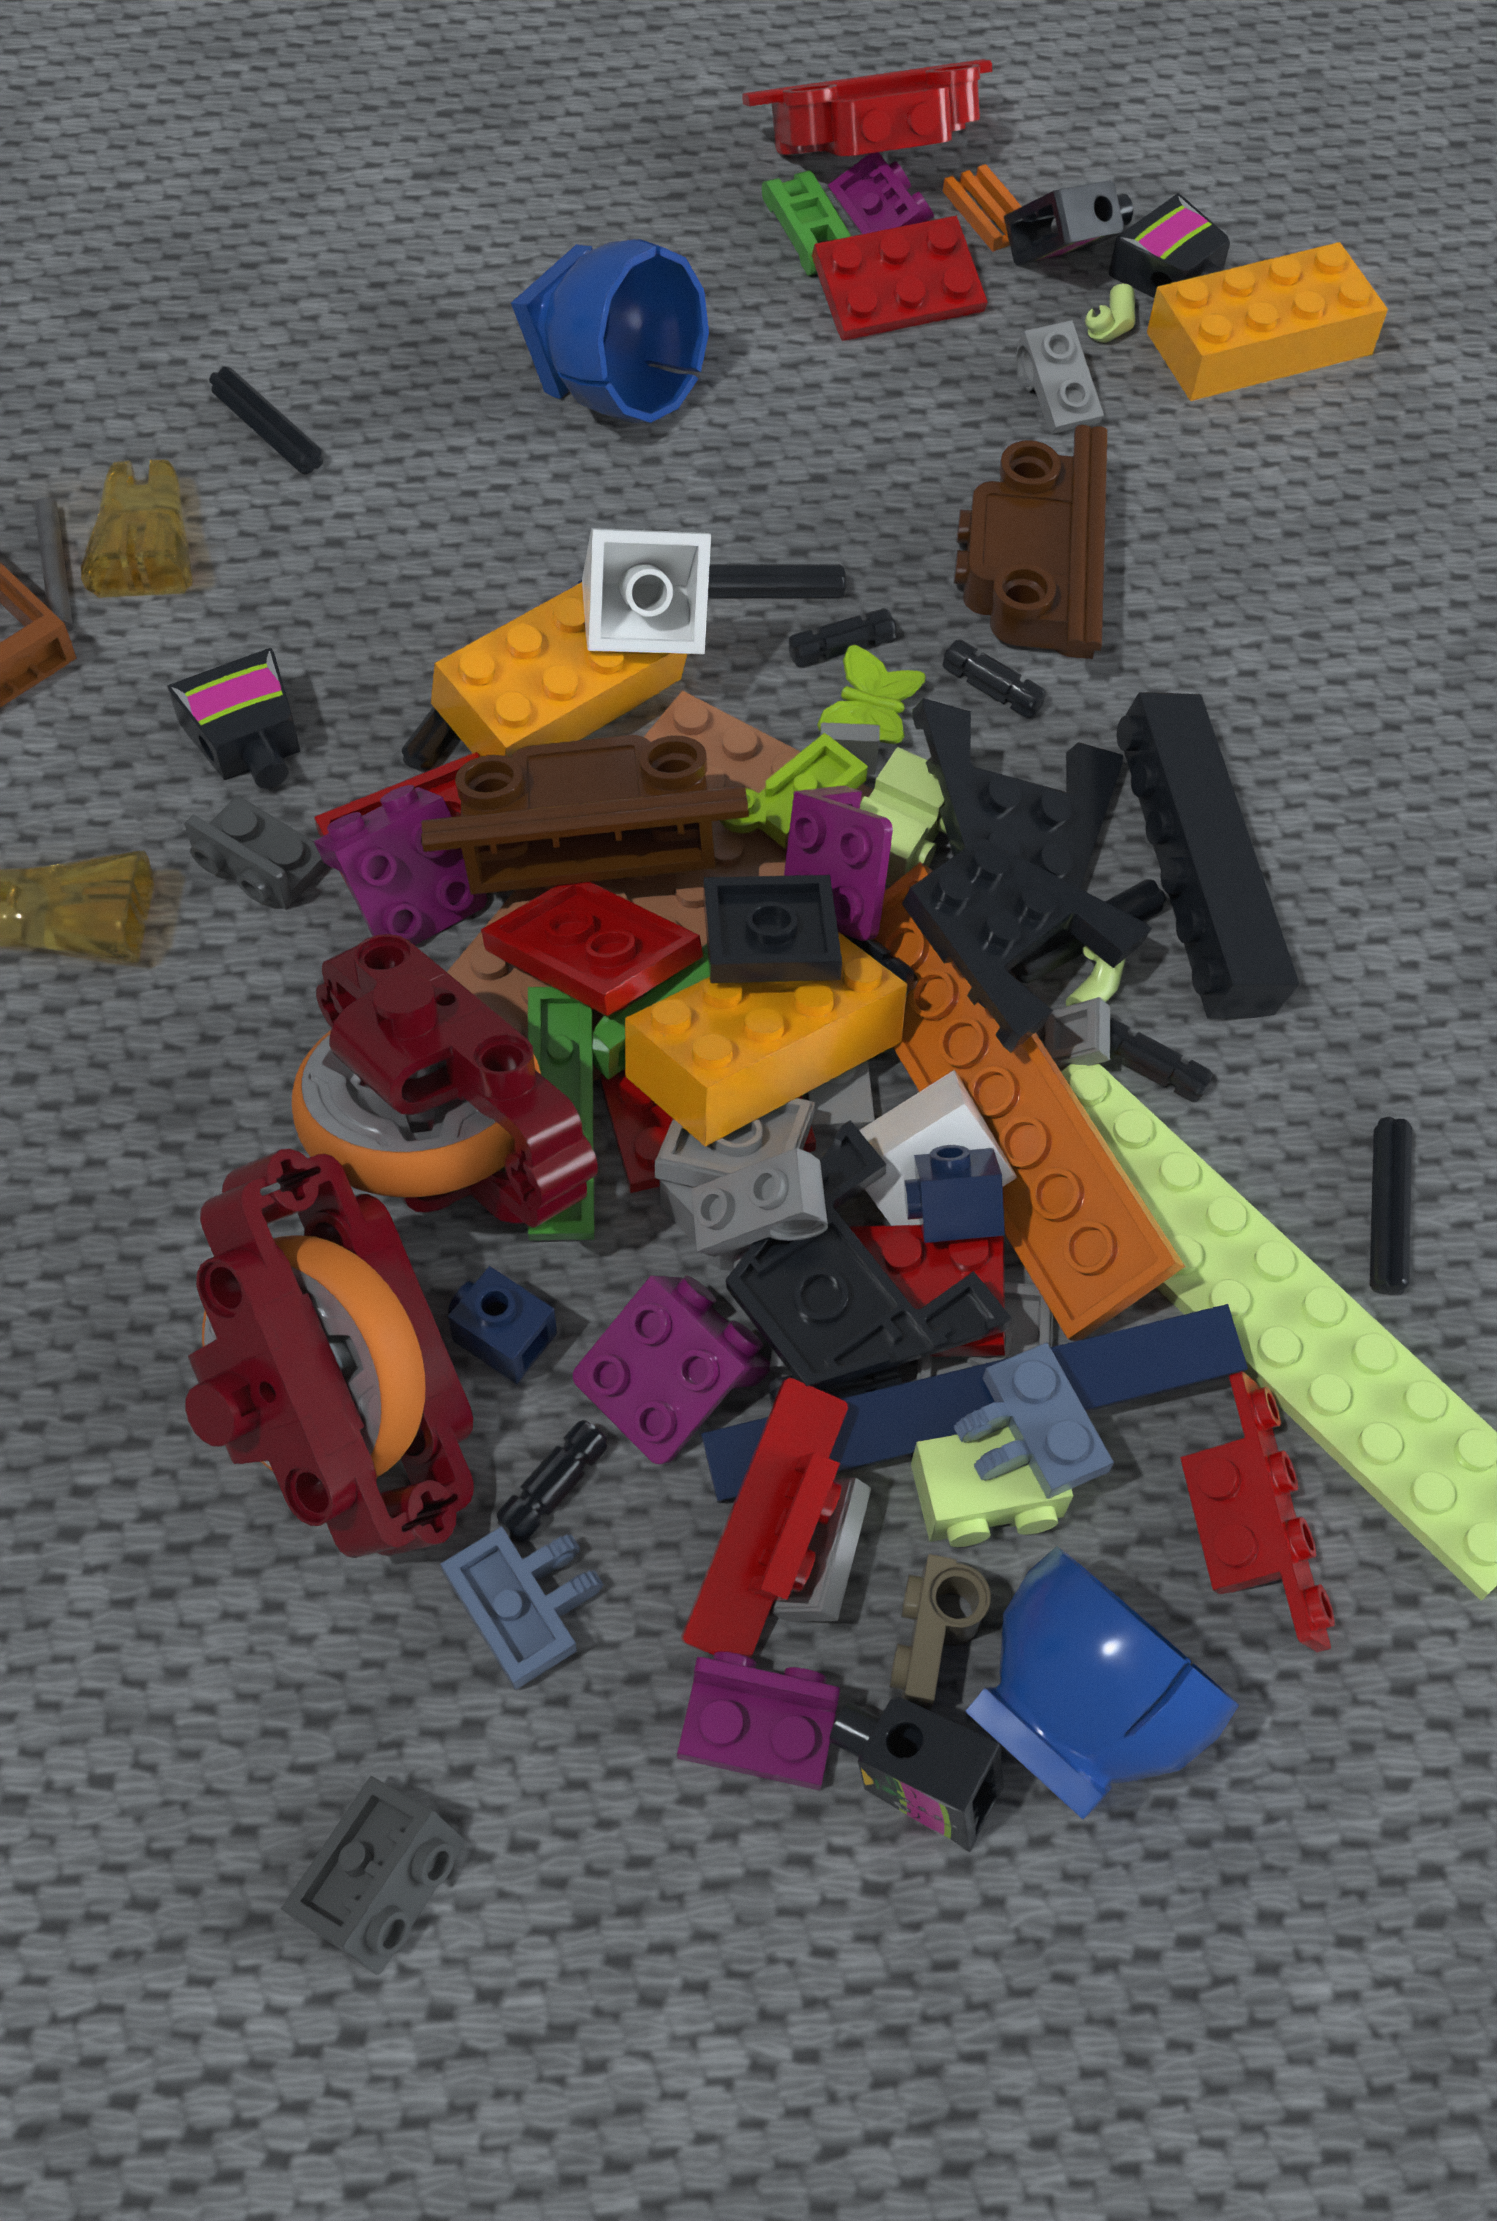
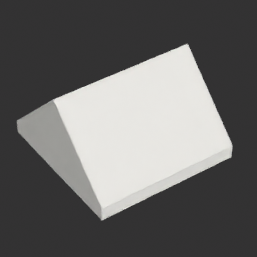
M591 528L582 577L588 651L705 654L711 534Z
M955 1070L859 1130L886 1163V1174L865 1188V1190L891 1226L920 1225L919 1219H907L904 1196V1180L916 1179L914 1155L930 1154L934 1148L944 1145H960L969 1150L993 1148L1002 1173V1187L1018 1178Z

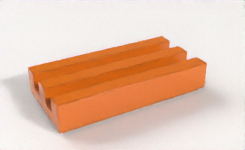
M985 164L977 168V175L975 176L970 170L961 172L960 181H957L953 175L944 178L943 193L991 251L1010 246L1003 216L1022 206L991 169ZM966 191H969V192H970V194H971V195L975 198V200L980 204V206L982 207V210H981V209L979 208V206L973 201V199L968 195V193H967ZM990 220H993L1005 235H1002Z

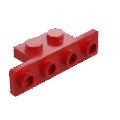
M1243 1371L1229 1375L1245 1438L1180 1457L1212 1589L1218 1594H1225L1282 1579L1299 1642L1315 1652L1331 1649L1326 1628L1334 1627V1613L1324 1587L1321 1584L1315 1585L1308 1559L1316 1557L1315 1543L1306 1520L1302 1516L1296 1517L1290 1493L1298 1490V1481L1288 1454L1284 1450L1279 1452L1273 1428L1280 1426L1281 1420L1276 1401L1267 1386L1261 1388Z
M788 1378L782 1382L681 1635V1639L685 1644L713 1656L716 1652H732L751 1658L773 1601L788 1600L791 1590L800 1592L805 1586L816 1557V1552L808 1549L817 1522L824 1525L827 1524L841 1494L842 1485L834 1482L840 1463L829 1459V1456L848 1410L846 1401L812 1386H806L805 1383L793 1378Z

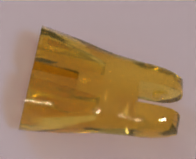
M130 460L114 462L110 466L103 485L97 519L89 537L81 565V580L86 590L97 595L98 598L185 594V591L192 585L189 545L183 521L179 479L175 468L169 460H150L148 485H136L134 469Z
M143 850L103 855L48 866L0 869V946L51 949L93 958L139 963L146 928L142 920L148 919L154 889L152 868L146 852Z

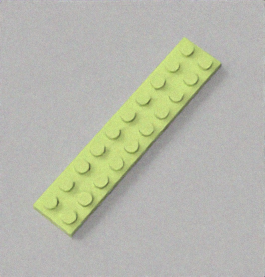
M1070 1064L1061 1073L1185 1265L1182 1270L1156 1288L1183 1314L1228 1304L1248 1370L1244 1373L1260 1385L1261 1388L1267 1386L1273 1394L1276 1404L1482 1601L1497 1586V1432L1100 1064L1091 1066Z

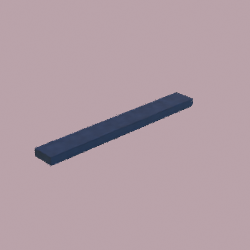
M1228 1304L1050 1347L1086 1412L1228 1377L1229 1375L1248 1370ZM1008 1358L843 1398L842 1400L848 1404V1410L829 1456V1459L840 1463L836 1474L913 1455L916 1442L957 1435L954 1429L956 1422L967 1414L974 1412V1410H979L995 1402L983 1380V1375L987 1367ZM768 1417L701 1433L717 1503L736 1499Z

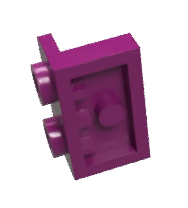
M879 152L869 153L828 184L832 195L860 234L926 222L934 218V214L922 194L917 191L911 196L907 191L912 185L898 162L895 160L888 165Z
M716 1652L713 1659L697 1657L693 1673V1685L677 1751V1759L820 1791L829 1750L830 1734L834 1724L841 1689L837 1686L826 1684L827 1677L810 1669L789 1667L785 1669L783 1675L755 1669L756 1662L753 1659L737 1653Z

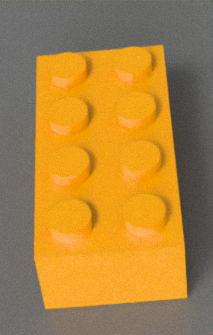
M1341 242L1158 286L1147 334L1189 400L1193 401L1372 355L1388 308Z
M581 582L435 662L431 704L472 753L477 752L480 757L502 755L510 758L514 752L526 746L579 741L679 681L682 677L688 654L588 651Z
M838 932L842 956L841 980L710 983V977L626 1017L625 1076L706 1147L901 1043L907 983Z

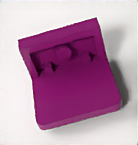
M407 785L387 793L380 799L382 806L363 816L361 813L356 812L340 817L328 825V834L313 841L323 862L342 872L372 937L382 934H393L401 936L416 945L481 910L487 903L486 893L472 895L470 893L461 848L430 852L423 851L421 838L422 820L452 816L442 796L420 787L414 788L413 785Z
M835 786L794 791L784 876L830 875L838 932L860 941L876 938L880 928L893 834L890 820L860 809L862 791L854 788Z
M687 1275L684 1278L650 1276L573 1371L575 1385L655 1464L671 1462L732 1388L756 1386L770 1372V1362L759 1352L763 1347L760 1339L740 1322L732 1320L729 1323L712 1307L716 1302L714 1295L699 1281Z

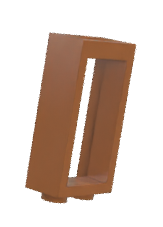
M0 562V603L24 626V628L0 642L1 708L77 659L65 623Z

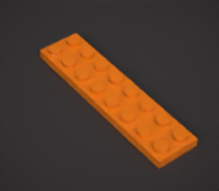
M920 862L885 890L879 933L874 938L892 952V957L900 958L913 968L914 974L918 977L916 987L909 991L906 996L902 1042L893 1046V1049L919 1092L953 1070L958 1073L1018 1177L1003 1186L1005 1235L1067 1339L1071 1341L1083 1340L1182 1270L1185 1265L1038 1035L1034 1033L1011 1053L1004 1048L996 1037L1000 1026L991 1013L979 1003L973 1005L967 995L972 988L953 960L949 963H943L903 907L902 903L910 887L933 872L932 869Z

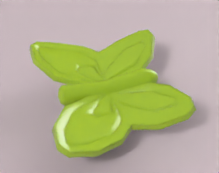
M857 645L849 646L844 656L843 664L846 679L854 688L844 687L841 691V697L847 701H837L823 710L817 723L819 731L821 730V723L880 725L879 742L888 744L902 742L905 735L903 722L898 714L904 711L905 706L901 700L913 696L925 683V674L921 671L913 670L887 672L884 664L872 653Z

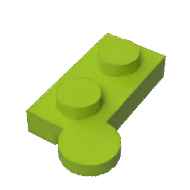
M824 732L766 780L765 788L761 792L757 793L752 789L745 788L749 817L720 820V822L726 829L736 833H748L760 828L783 848H786L788 846L794 791L835 786H847L857 789L867 779L868 766Z

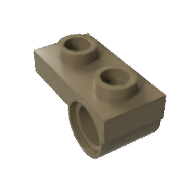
M928 1554L922 1577L910 1574L908 1576L901 1617L914 1620L910 1646L897 1643L889 1685L891 1688L903 1690L902 1698L929 1711L935 1698L943 1645L957 1646L972 1640L979 1632L991 1602L989 1585L982 1574L976 1569L956 1563L957 1559ZM947 1593L958 1594L970 1604L972 1615L963 1619L951 1618L940 1610L936 1599Z

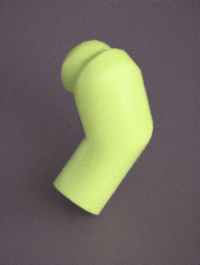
M1128 284L1114 286L1109 294L1110 308L1106 305H1100L1101 313L1096 316L1093 308L1087 313L1085 323L1088 328V335L1093 340L1107 343L1134 327L1136 322L1135 292L1132 286Z
M1085 945L1083 948L1084 955L1094 960L1096 964L1091 975L1066 999V1006L1097 997L1107 1002L1119 989L1126 958L1112 968Z

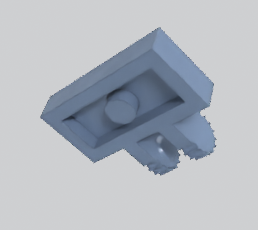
M1047 1342L987 1367L983 1380L995 1402L979 1410H974V1412L967 1414L954 1425L961 1442L964 1441V1443L980 1439L1008 1426L1015 1441L986 1452L976 1461L974 1467L980 1479L984 1481L991 1480L1029 1464L1047 1499L1109 1473L1114 1463Z
M501 1526L440 1563L443 1574L515 1690L577 1652L576 1643L559 1616L566 1614L590 1599L603 1588L604 1584L594 1570L577 1575L548 1595L544 1594L536 1580L541 1579L555 1569L566 1566L579 1553L581 1548L571 1534L568 1536L566 1534L563 1537L560 1536L550 1544H546L522 1559Z

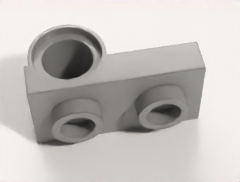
M1073 321L1024 331L1016 352L1017 372L1019 376L1025 375L1030 384V387H1026L1027 391L1035 390L1046 425L1051 434L1072 430L1078 425L1089 426L1100 423L1104 414Z
M799 1148L788 1150L691 1189L697 1252L712 1257L767 1237L778 1240H802L820 1235L828 1228L821 1162L813 1154Z

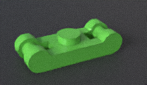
M808 170L796 173L793 180L782 182L779 178L762 183L763 200L769 211L774 212L799 254L800 263L808 276L818 274L812 259L814 244L851 237L815 175L812 171Z

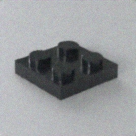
M830 875L704 877L703 901L710 983L841 980L842 956Z

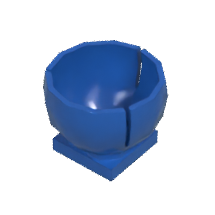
M641 239L609 242L594 250L592 246L576 244L511 302L544 392L554 398L561 399L570 391L579 404L599 413L630 423H652L679 409L698 378L692 374L674 373L649 365L655 364L691 372H701L709 335L704 288L686 257L662 246Z
M1056 1546L1028 1571L1003 1613L999 1670L1000 1684L996 1687L984 1688L965 1712L1084 1820L1113 1788L1110 1784L1125 1783L1180 1771L1220 1737L1239 1704L1196 1664L1190 1665L1192 1661L1122 1599L1076 1560Z

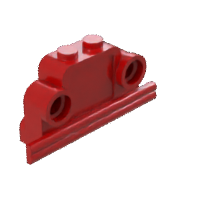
M981 59L743 93L742 99L743 105L749 107L772 104L775 145L777 152L782 155L826 151L837 156H855L951 141L952 131L965 129V123L980 119L978 80L981 73L992 72L991 60Z

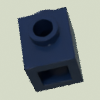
M944 1145L934 1148L930 1154L914 1155L916 1179L904 1180L905 1206L908 1220L919 1219L925 1243L1005 1236L1002 1173L993 1148L969 1150L960 1145Z
M491 1266L485 1270L476 1283L471 1280L466 1282L454 1295L448 1308L449 1315L447 1317L453 1342L516 1384L557 1335L554 1308Z

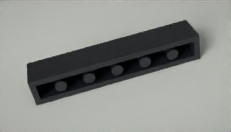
M1139 692L1126 715L1118 723L1117 743L1119 748L1124 751L1131 773V788L1133 794L1139 799L1146 821V836L1149 843L1154 847L1161 869V885L1163 890L1169 895L1176 917V932L1179 940L1184 943L1190 962L1194 990L1197 994H1200L1207 1019L1257 1018L1275 1015L1300 984L1202 694Z

